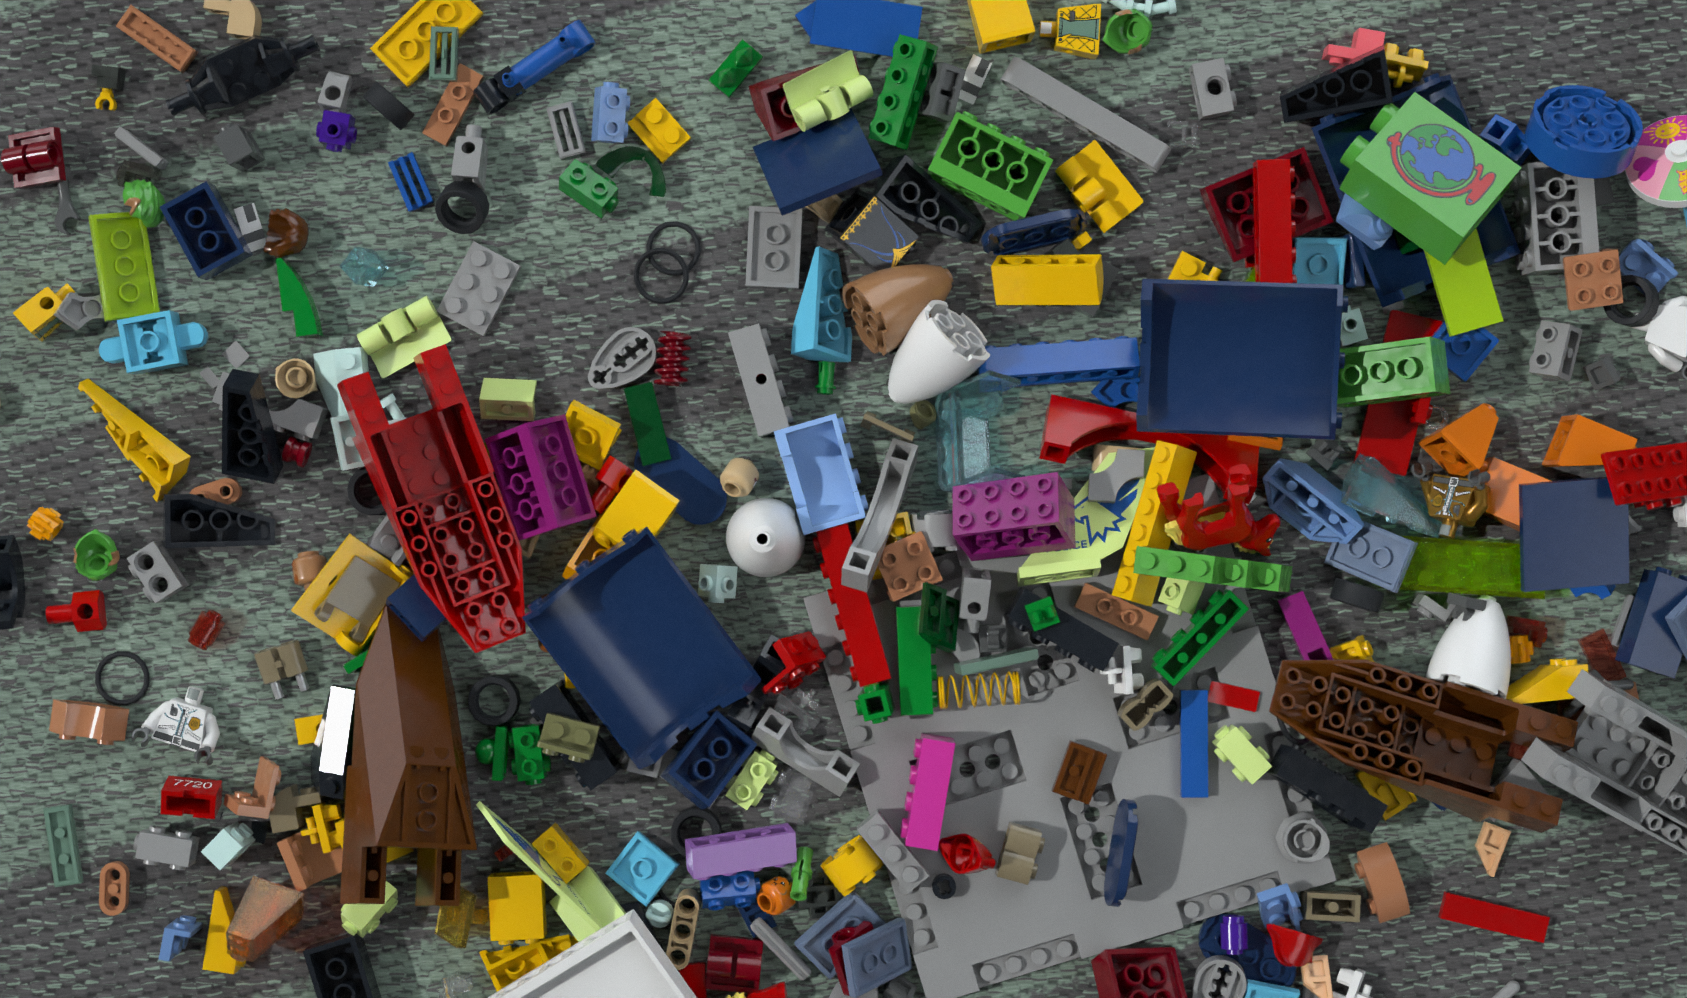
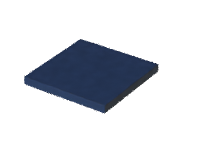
M851 108L843 116L830 121L826 120L805 132L800 130L776 141L771 139L753 146L755 155L782 216L883 175Z
M1607 477L1519 484L1521 591L1531 592L1629 583V504L1615 505Z

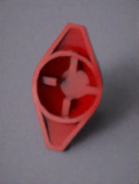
M957 834L941 838L939 841L938 849L955 873L972 874L995 867L996 862L992 858V853L973 836Z
M1267 924V930L1273 943L1274 954L1282 965L1301 967L1307 963H1312L1313 952L1322 944V938L1275 924Z

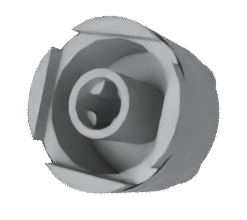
M950 510L920 511L919 517H917L915 512L910 513L912 532L915 531L917 533L921 531L931 552L935 551V547L945 548L946 551L961 550V546L953 537V513H950Z

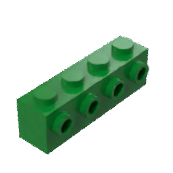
M899 34L898 41L893 47L890 67L885 73V84L882 93L877 99L878 107L875 117L869 126V139L907 150L938 46L927 41Z
M1224 589L1222 592L1217 590L1208 599L1210 604L1203 611L1199 609L1191 616L1189 621L1192 623L1185 630L1180 628L1171 637L1170 640L1173 642L1166 650L1162 647L1152 657L1154 662L1150 666L1170 685L1175 686L1249 610L1230 590Z
M921 605L896 606L901 716L933 714V708L938 707L937 691H932V681H937L936 664L931 665V654H936V647L926 642L918 634Z

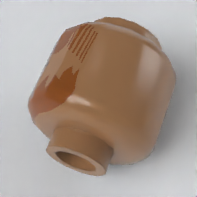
M319 551L298 553V558H295L292 562L294 583L298 586H304L305 591L327 563L326 557L319 555Z

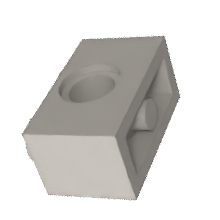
M1224 58L1192 64L1188 70L1199 121L1231 114L1234 111V106H1237V100L1234 90L1230 91L1228 81L1231 80V70L1228 64L1225 65ZM1208 84H1217L1220 88V94H1211L1207 88Z

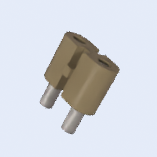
M298 639L254 653L264 684L270 683L275 699L284 697L279 680L285 677L295 676L301 692L309 689L304 674L308 670V666Z

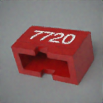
M168 776L161 790V814L175 816L192 814L196 818L215 819L222 804L223 781Z

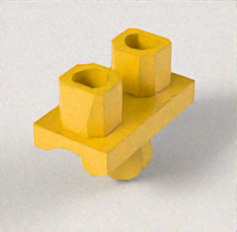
M1385 44L1389 78L1394 79L1393 87L1400 88L1403 82L1412 83L1413 80L1420 82L1424 71L1428 69L1429 61L1424 60V51L1413 48L1409 49L1407 56L1398 55L1399 47L1397 44Z
M321 802L312 806L314 817L305 818L308 828L301 830V835H310L312 844L319 843L320 838L324 854L333 851L341 845L337 830L332 831L330 821L342 818V811L339 803L326 805L325 802Z

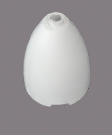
M941 300L929 302L912 324L893 359L889 374L888 390L889 396L894 402L909 404L937 396L962 382L990 357L984 346L987 343L985 336L964 313L958 315L956 312L948 309L947 302Z
M773 498L754 499L742 505L731 517L726 531L727 549L733 561L745 572L759 577H773L788 571L797 563L805 546L806 537L803 535L797 512L788 504ZM759 534L767 535V543L761 544L757 541Z
M1481 595L1478 599L1487 601L1485 610L1474 609V615L1467 621L1462 620L1464 612L1457 619H1453L1436 646L1425 678L1443 684L1449 681L1506 699L1511 671L1509 631L1501 605L1496 602V598Z

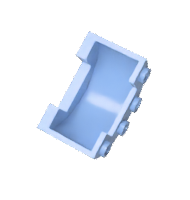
M835 413L773 431L792 491L803 535L866 517L864 511L869 510L865 495L860 496L857 489V484H860L861 480L857 468L852 469L849 459L854 458L850 442L844 444L842 437L843 433H847L843 417L837 418Z

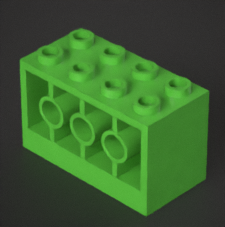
M963 111L962 114L956 112L928 168L927 174L939 184L1013 221L1024 219L1053 162V159L1049 158L1050 154L1038 147H1035L1033 150L1025 146L1026 142L1017 136L1011 135L1009 138L1001 134L1002 130L993 124L987 123L985 126L977 122L978 118L969 112ZM970 148L973 155H964L962 149ZM994 160L995 165L998 167L990 168L987 166L988 163L986 161ZM1018 172L1021 179L1014 180L1011 178L1012 175L1010 173Z
M1423 337L1340 349V352H1345L1344 369H1339L1337 407L1347 408L1450 394L1444 340Z

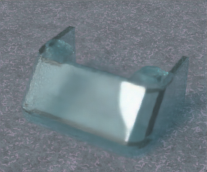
M988 370L955 385L937 396L935 410L937 413L938 483L943 491L953 493V486L1025 477V475L1006 471L999 465L991 466L989 418L997 415L1003 405L1002 392L1021 385L1020 379Z

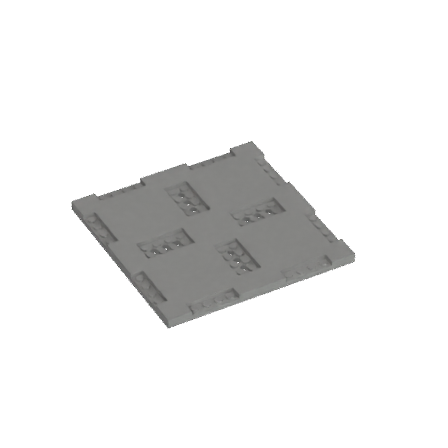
M1207 473L1189 479L1183 500L1190 499L1195 493L1201 492L1204 498V506L1201 509L1220 504L1214 481ZM1131 528L1123 548L1100 560L1101 569L1097 577L1021 586L1042 599L1051 596L1054 606L1118 642L1119 645H1130V647L1142 650L1141 663H1132V673H1142L1144 684L1154 678L1161 680L1174 694L1172 700L1176 702L1177 709L1172 714H1166L1163 709L1153 713L1149 723L1136 731L1130 729L1117 713L1126 700L1137 696L1139 689L1133 690L1134 694L1114 693V684H1108V674H1100L1099 669H1096L1094 673L1077 663L1080 659L1077 656L1073 655L1069 659L1054 650L1056 644L1049 641L1048 645L1044 643L1033 644L1030 640L1032 630L1026 627L1023 632L1008 623L1010 617L1005 615L1020 589L1016 578L1018 568L1024 564L1031 554L971 561L964 550L961 549L933 557L943 579L933 585L946 589V595L957 600L960 599L963 567L989 570L991 589L987 620H980L979 625L1005 624L1007 651L1030 646L1037 648L1039 657L1044 654L1051 656L1052 665L1045 670L1039 668L1037 658V660L979 672L984 677L989 699L990 680L993 672L998 675L1002 695H1004V683L1007 672L1010 671L1012 674L1013 671H1017L1020 680V705L1014 704L1010 675H1008L1006 703L1004 706L1002 705L997 680L994 675L991 706L988 707L983 683L981 677H979L977 705L974 708L965 677L961 708L958 707L951 679L948 708L946 710H940L938 699V707L933 708V714L901 716L896 606L921 605L922 590L892 602L887 594L888 588L884 579L881 578L871 581L867 594L891 675V679L884 680L882 683L889 682L895 709L885 722L872 724V720L865 722L863 715H858L855 703L863 687H860L859 681L853 682L849 667L854 666L851 655H845L842 641L847 640L844 629L838 630L834 615L839 614L837 604L831 605L827 590L803 598L814 636L827 657L823 660V664L852 759L860 763L856 772L869 814L871 815L878 809L901 837L902 818L908 817V811H905L904 807L906 792H912L913 787L912 784H909L911 765L916 766L917 758L913 754L915 739H920L921 733L953 738L955 749L940 839L957 834L973 836L987 847L996 862L993 869L988 868L987 870L972 874H958L949 867L939 849L934 851L908 846L929 872V877L909 893L887 868L901 917L905 919L907 936L926 998H957L980 991L979 988L1079 957L1084 959L1100 954L1105 949H1116L1184 928L1183 925L1258 903L1257 893L1285 883L1288 884L1291 892L1296 891L1298 893L1337 881L1329 854L1322 860L1313 863H1293L1283 857L1275 838L1283 819L1303 812L1315 816L1311 801L1267 772L1253 785L1247 780L1242 783L1232 772L1235 767L1228 760L1224 763L1214 753V750L1217 748L1212 743L1216 739L1214 734L1224 725L1229 727L1231 724L1237 728L1242 726L1252 736L1249 742L1255 748L1261 746L1270 756L1267 760L1269 763L1281 744L1292 746L1293 744L1282 733L1277 717L1269 712L1276 682L1245 588L1205 583L1194 613L1199 609L1203 611L1210 604L1208 599L1217 590L1222 592L1224 589L1233 592L1249 610L1175 686H1172L1150 666L1154 662L1152 657L1162 647L1166 650L1173 642L1170 640L1171 637L1180 628L1185 630L1192 623L1189 621L1192 614L1183 611L1181 616L1167 611L1168 605L1158 601L1161 588L1165 584L1167 577H1160L1152 607L1122 599L1159 616L1148 641L1074 607L1084 583L1112 595ZM1170 543L1168 550L1180 551ZM1231 543L1207 549L1206 555L1236 559ZM972 602L969 605L976 606L978 603ZM959 617L958 628L963 629L964 619ZM979 632L970 633L979 645ZM936 648V654H931V665L936 664L937 677L943 676L945 703L947 682L950 675L955 679L960 701L963 676L955 673L954 663L960 661L952 652L948 653ZM984 652L980 653V657L998 654L1002 652ZM979 673L968 675L974 699L976 679ZM932 681V691H937V693L938 681ZM1215 681L1259 691L1260 696L1256 712L1208 702V798H1181L1180 690H1208L1209 693L1211 682ZM1069 740L1107 754L1089 805L1051 791ZM990 754H995L1000 758V764L994 769H990L985 765V758ZM971 762L974 765L975 770L971 776H963L960 773L959 768L962 763ZM1122 799L1134 800L1137 804V809H1133V814L1137 815L1138 829L1127 893L1123 900H1119L1121 905L1113 907L1108 906L1105 902L1104 881L1106 872L1101 870L1100 863L1109 856L1118 805ZM1089 807H1096L1099 810V816L1094 821H1088L1085 818V810ZM1009 822L1039 829L1042 832L1041 837L1045 838L1043 851L1041 854L1037 853L1034 862L1038 864L1035 879H1030L1028 885L997 877L995 873ZM1103 832L1106 834L1107 841L1103 846H1095L1093 844L1092 838L1095 833ZM939 874H949L955 880L956 892L949 899L938 898L932 890L933 879ZM943 880V883L941 881L937 883L940 893H945V890L947 892L950 891L951 888L948 885V880Z

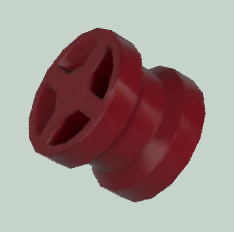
M290 436L282 453V461L287 463L292 461L297 466L304 468L312 451V443L307 441L302 443L296 437Z

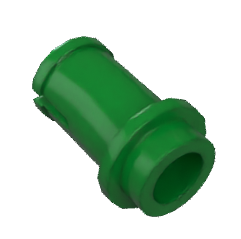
M819 361L818 385H815L817 394L833 395V390H836V386H833L836 363Z

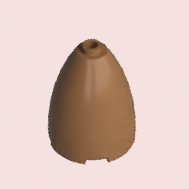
M909 264L890 267L864 275L844 285L843 301L846 309L851 308V314L856 323L854 328L863 343L874 354L881 352L884 356L899 347L918 315L930 301L941 300L945 302L952 288L953 277L947 268L944 269L937 265Z

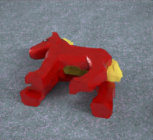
M1245 464L1232 466L1229 469L1227 501L1201 509L1204 506V498L1201 492L1195 493L1190 499L1183 500L1182 505L1177 502L1180 497L1179 489L1173 482L1158 485L1157 487L1158 498L1164 507L1163 510L1167 520L1170 521L1165 524L1164 532L1168 533L1167 536L1171 537L1178 545H1184V547L1195 551L1234 543L1235 548L1238 547L1240 552L1244 551L1250 554L1258 552L1264 556H1271L1269 545L1273 542V536L1279 528L1281 521L1277 514H1268L1260 520H1254L1252 513L1245 504V498L1249 495L1248 483L1252 475L1250 469Z

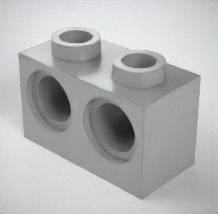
M153 541L127 558L130 563L128 565L130 572L135 578L141 580L144 585L143 592L150 601L155 603L164 602L189 586L161 541ZM147 555H150L154 561L151 569H148L144 564V559ZM162 577L168 582L166 591H162L158 586V582Z

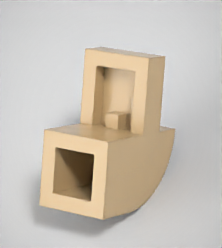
M204 0L203 8L209 13L229 16L226 33L231 37L246 40L255 35L260 36L262 18L259 9L251 0Z

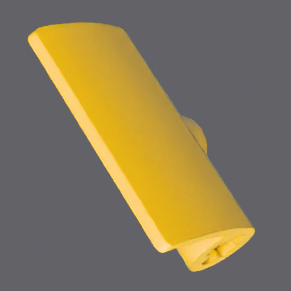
M1093 140L1079 153L1072 156L1055 170L1060 179L1072 192L1071 197L1079 209L1091 216L1103 233H1106L1143 203V199L1096 140Z

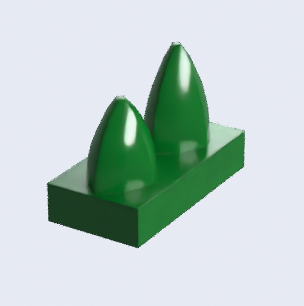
M742 39L710 77L709 82L730 98L762 60L763 56Z

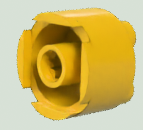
M858 835L837 849L838 852L833 857L830 855L820 867L837 890L845 897L856 889L855 885L860 881L863 884L870 881L876 875L875 872L884 863L865 839Z

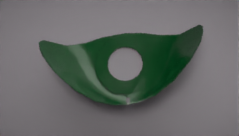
M640 147L618 148L602 156L596 163L598 168L611 178H614L625 164L633 160L643 161L642 158L645 157L644 160L649 164L652 172V184L649 195L665 196L666 183L660 164L650 152Z

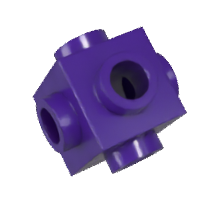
M324 110L322 122H318L316 136L319 138V142L325 145L328 151L342 153V149L351 150V144H354L357 138V128L354 127L356 118L351 114Z

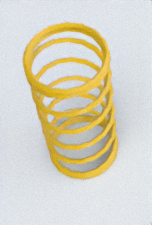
M1010 671L1007 672L1004 683V695H1002L998 675L993 672L990 680L989 699L983 675L979 673L977 676L975 699L969 677L965 675L962 678L960 701L955 679L950 675L947 682L946 703L943 676H938L940 710L948 708L951 679L958 707H962L965 677L973 707L975 708L977 705L979 677H981L987 705L990 707L994 675L997 680L1002 705L1004 706L1006 703L1008 675H1010L1012 681L1014 704L1020 705L1019 673L1017 671H1013L1012 674Z

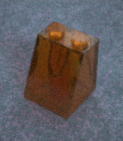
M253 876L226 931L227 954H230L237 961L244 962L247 960L254 962L302 920L304 916V893Z

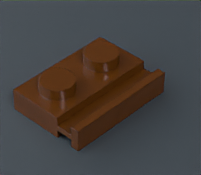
M1069 740L1051 791L1089 805L1107 754Z

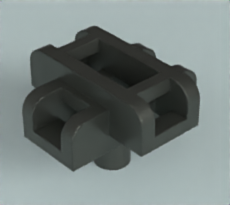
M824 871L812 873V879L808 882L807 899L798 901L797 905L799 909L808 908L811 919L821 918L831 909L832 905H835L843 898V895L833 883H829V878Z

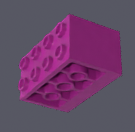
M565 414L524 423L485 439L501 494L519 541L597 517Z
M1058 472L953 486V537L971 561L1076 548L1074 498Z

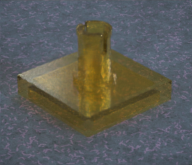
M460 886V906H440L435 934L456 948H466L471 924L485 925L488 920V911L485 908H474L477 895Z

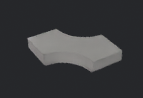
M70 292L53 315L74 330L80 329L86 322L91 320L105 321L101 294L93 297H82ZM109 321L108 323L114 325L117 321Z
M1117 449L1115 460L1107 469L1098 473H1090L1088 502L1115 503L1117 493L1124 484L1132 480L1143 479L1145 450Z

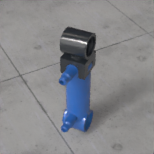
M577 20L565 27L557 37L512 67L508 65L493 75L494 78L481 83L474 89L473 94L487 115H492L504 108L510 101L513 102L526 93L527 88L572 58L579 57L589 51L596 42L583 22Z

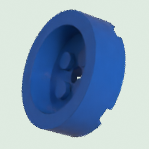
M1566 85L1545 91L1544 96L1536 99L1525 130V140L1530 151L1541 162L1559 172L1581 178H1606L1623 172L1630 165L1642 136L1643 125L1637 112L1624 100L1620 99L1617 102L1606 97V91L1597 88Z

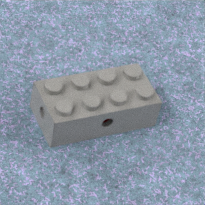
M759 324L728 332L758 436L760 438L774 434L773 431L790 427L789 423L794 422L790 407H784L782 398L786 397V392L782 380L777 381L774 372L779 371L774 354L769 355L767 347L771 346L767 329H761ZM760 377L767 378L764 384H758Z

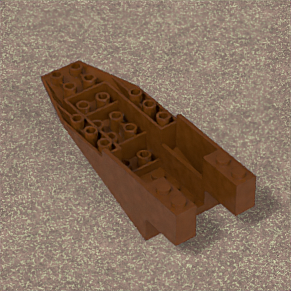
M386 605L356 682L352 765L347 766L340 904H385L387 848L402 847L418 848L415 906H460L462 851L477 850L455 688L440 629L437 628L429 637L421 642Z
M1370 660L1281 661L1269 712L1342 763L1477 822L1492 817L1540 833L1558 826L1563 799L1506 781L1495 787L1489 785L1498 744L1507 740L1530 747L1537 737L1558 750L1566 752L1574 747L1578 727L1577 721L1449 681L1443 684Z

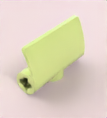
M852 50L783 84L793 117L799 128L804 132L826 120L830 121L843 116L850 111L851 107L873 97V89L870 82L864 75H859Z
M427 295L403 309L400 308L381 318L380 322L357 334L361 346L371 356L381 378H386L415 362L413 358L419 353L447 344L452 340Z

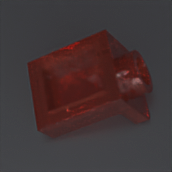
M1507 615V626L1513 627L1514 633L1529 635L1531 630L1529 641H1533V647H1542V643H1545L1548 634L1547 627H1545L1546 622Z

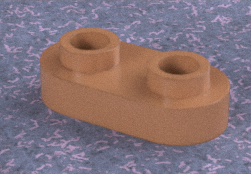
M223 478L195 487L189 494L197 496L202 494L207 499L231 505L240 499L242 487L235 479ZM225 486H228L230 488V494L228 496H225L223 494V488Z
M110 862L100 872L99 906L102 912L110 916L122 913L129 903L130 872L123 862ZM113 870L119 871V879L113 877ZM113 896L119 899L118 905L112 903Z

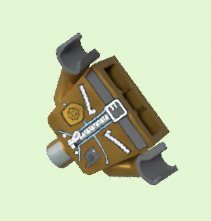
M1420 462L1413 464L1411 467L1412 474L1417 478H1422L1420 484L1426 500L1428 514L1430 517L1442 522L1439 536L1454 539L1458 525L1473 527L1480 516L1489 508L1488 494L1491 487L1485 485L1491 478L1488 472L1480 473L1479 469L1470 471L1468 479L1433 474V477H1431L1429 474L1433 470V465L1430 462L1422 463V468Z

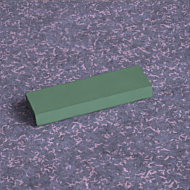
M1029 646L954 663L955 673L965 676L1037 660L1039 655L1037 648Z
M72 804L43 808L54 886L60 887L83 883Z

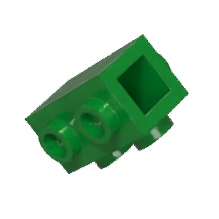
M574 159L559 177V190L601 219L607 212L612 213L619 203L616 184L611 179L598 175L587 163H581Z
M880 681L864 686L858 695V699L855 700L858 715H863L865 722L872 720V724L887 721L895 709L889 682L882 683Z
M542 723L515 726L512 728L513 733H509L510 749L515 751V759H512L513 775H517L518 781H525V785L540 784L541 779H545L548 776L547 772L551 771L550 756H545V753L542 752L543 748L537 747L543 730Z

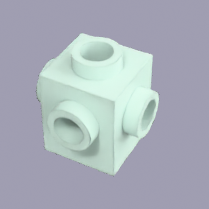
M700 564L698 595L708 597V602L724 603V598H735L738 567Z

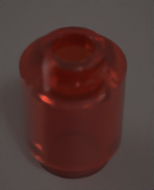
M209 609L208 612L201 611L189 631L188 642L202 650H207L209 646H213L225 625V622L222 621L223 616L212 609Z

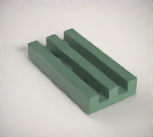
M431 26L430 81L457 82L458 27ZM438 33H442L441 74H436ZM448 33H452L450 74H447Z

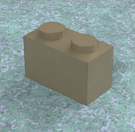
M1304 890L1300 892V911L1304 919L1360 922L1361 895L1355 892Z

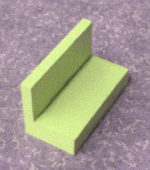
M484 378L479 397L481 419L534 421V396L537 380Z

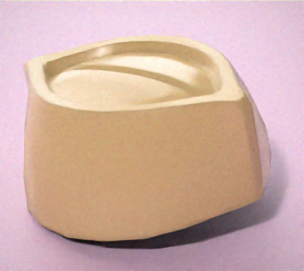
M293 358L276 367V386L284 396L300 398L318 391L314 370L306 361Z

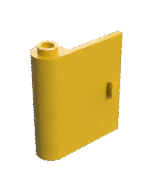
M349 533L291 611L333 637L350 654L359 656L374 636L383 609L370 626L363 642L357 643L349 636V633L359 622L358 620L334 607L330 618L326 622H322L314 614L316 608L326 599L355 555L399 582L400 584L396 590L414 573L405 564L402 563L401 566H397L391 560Z

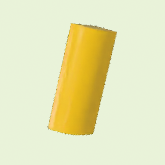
M1101 254L998 255L991 265L996 305H1100L1102 300L1104 275Z

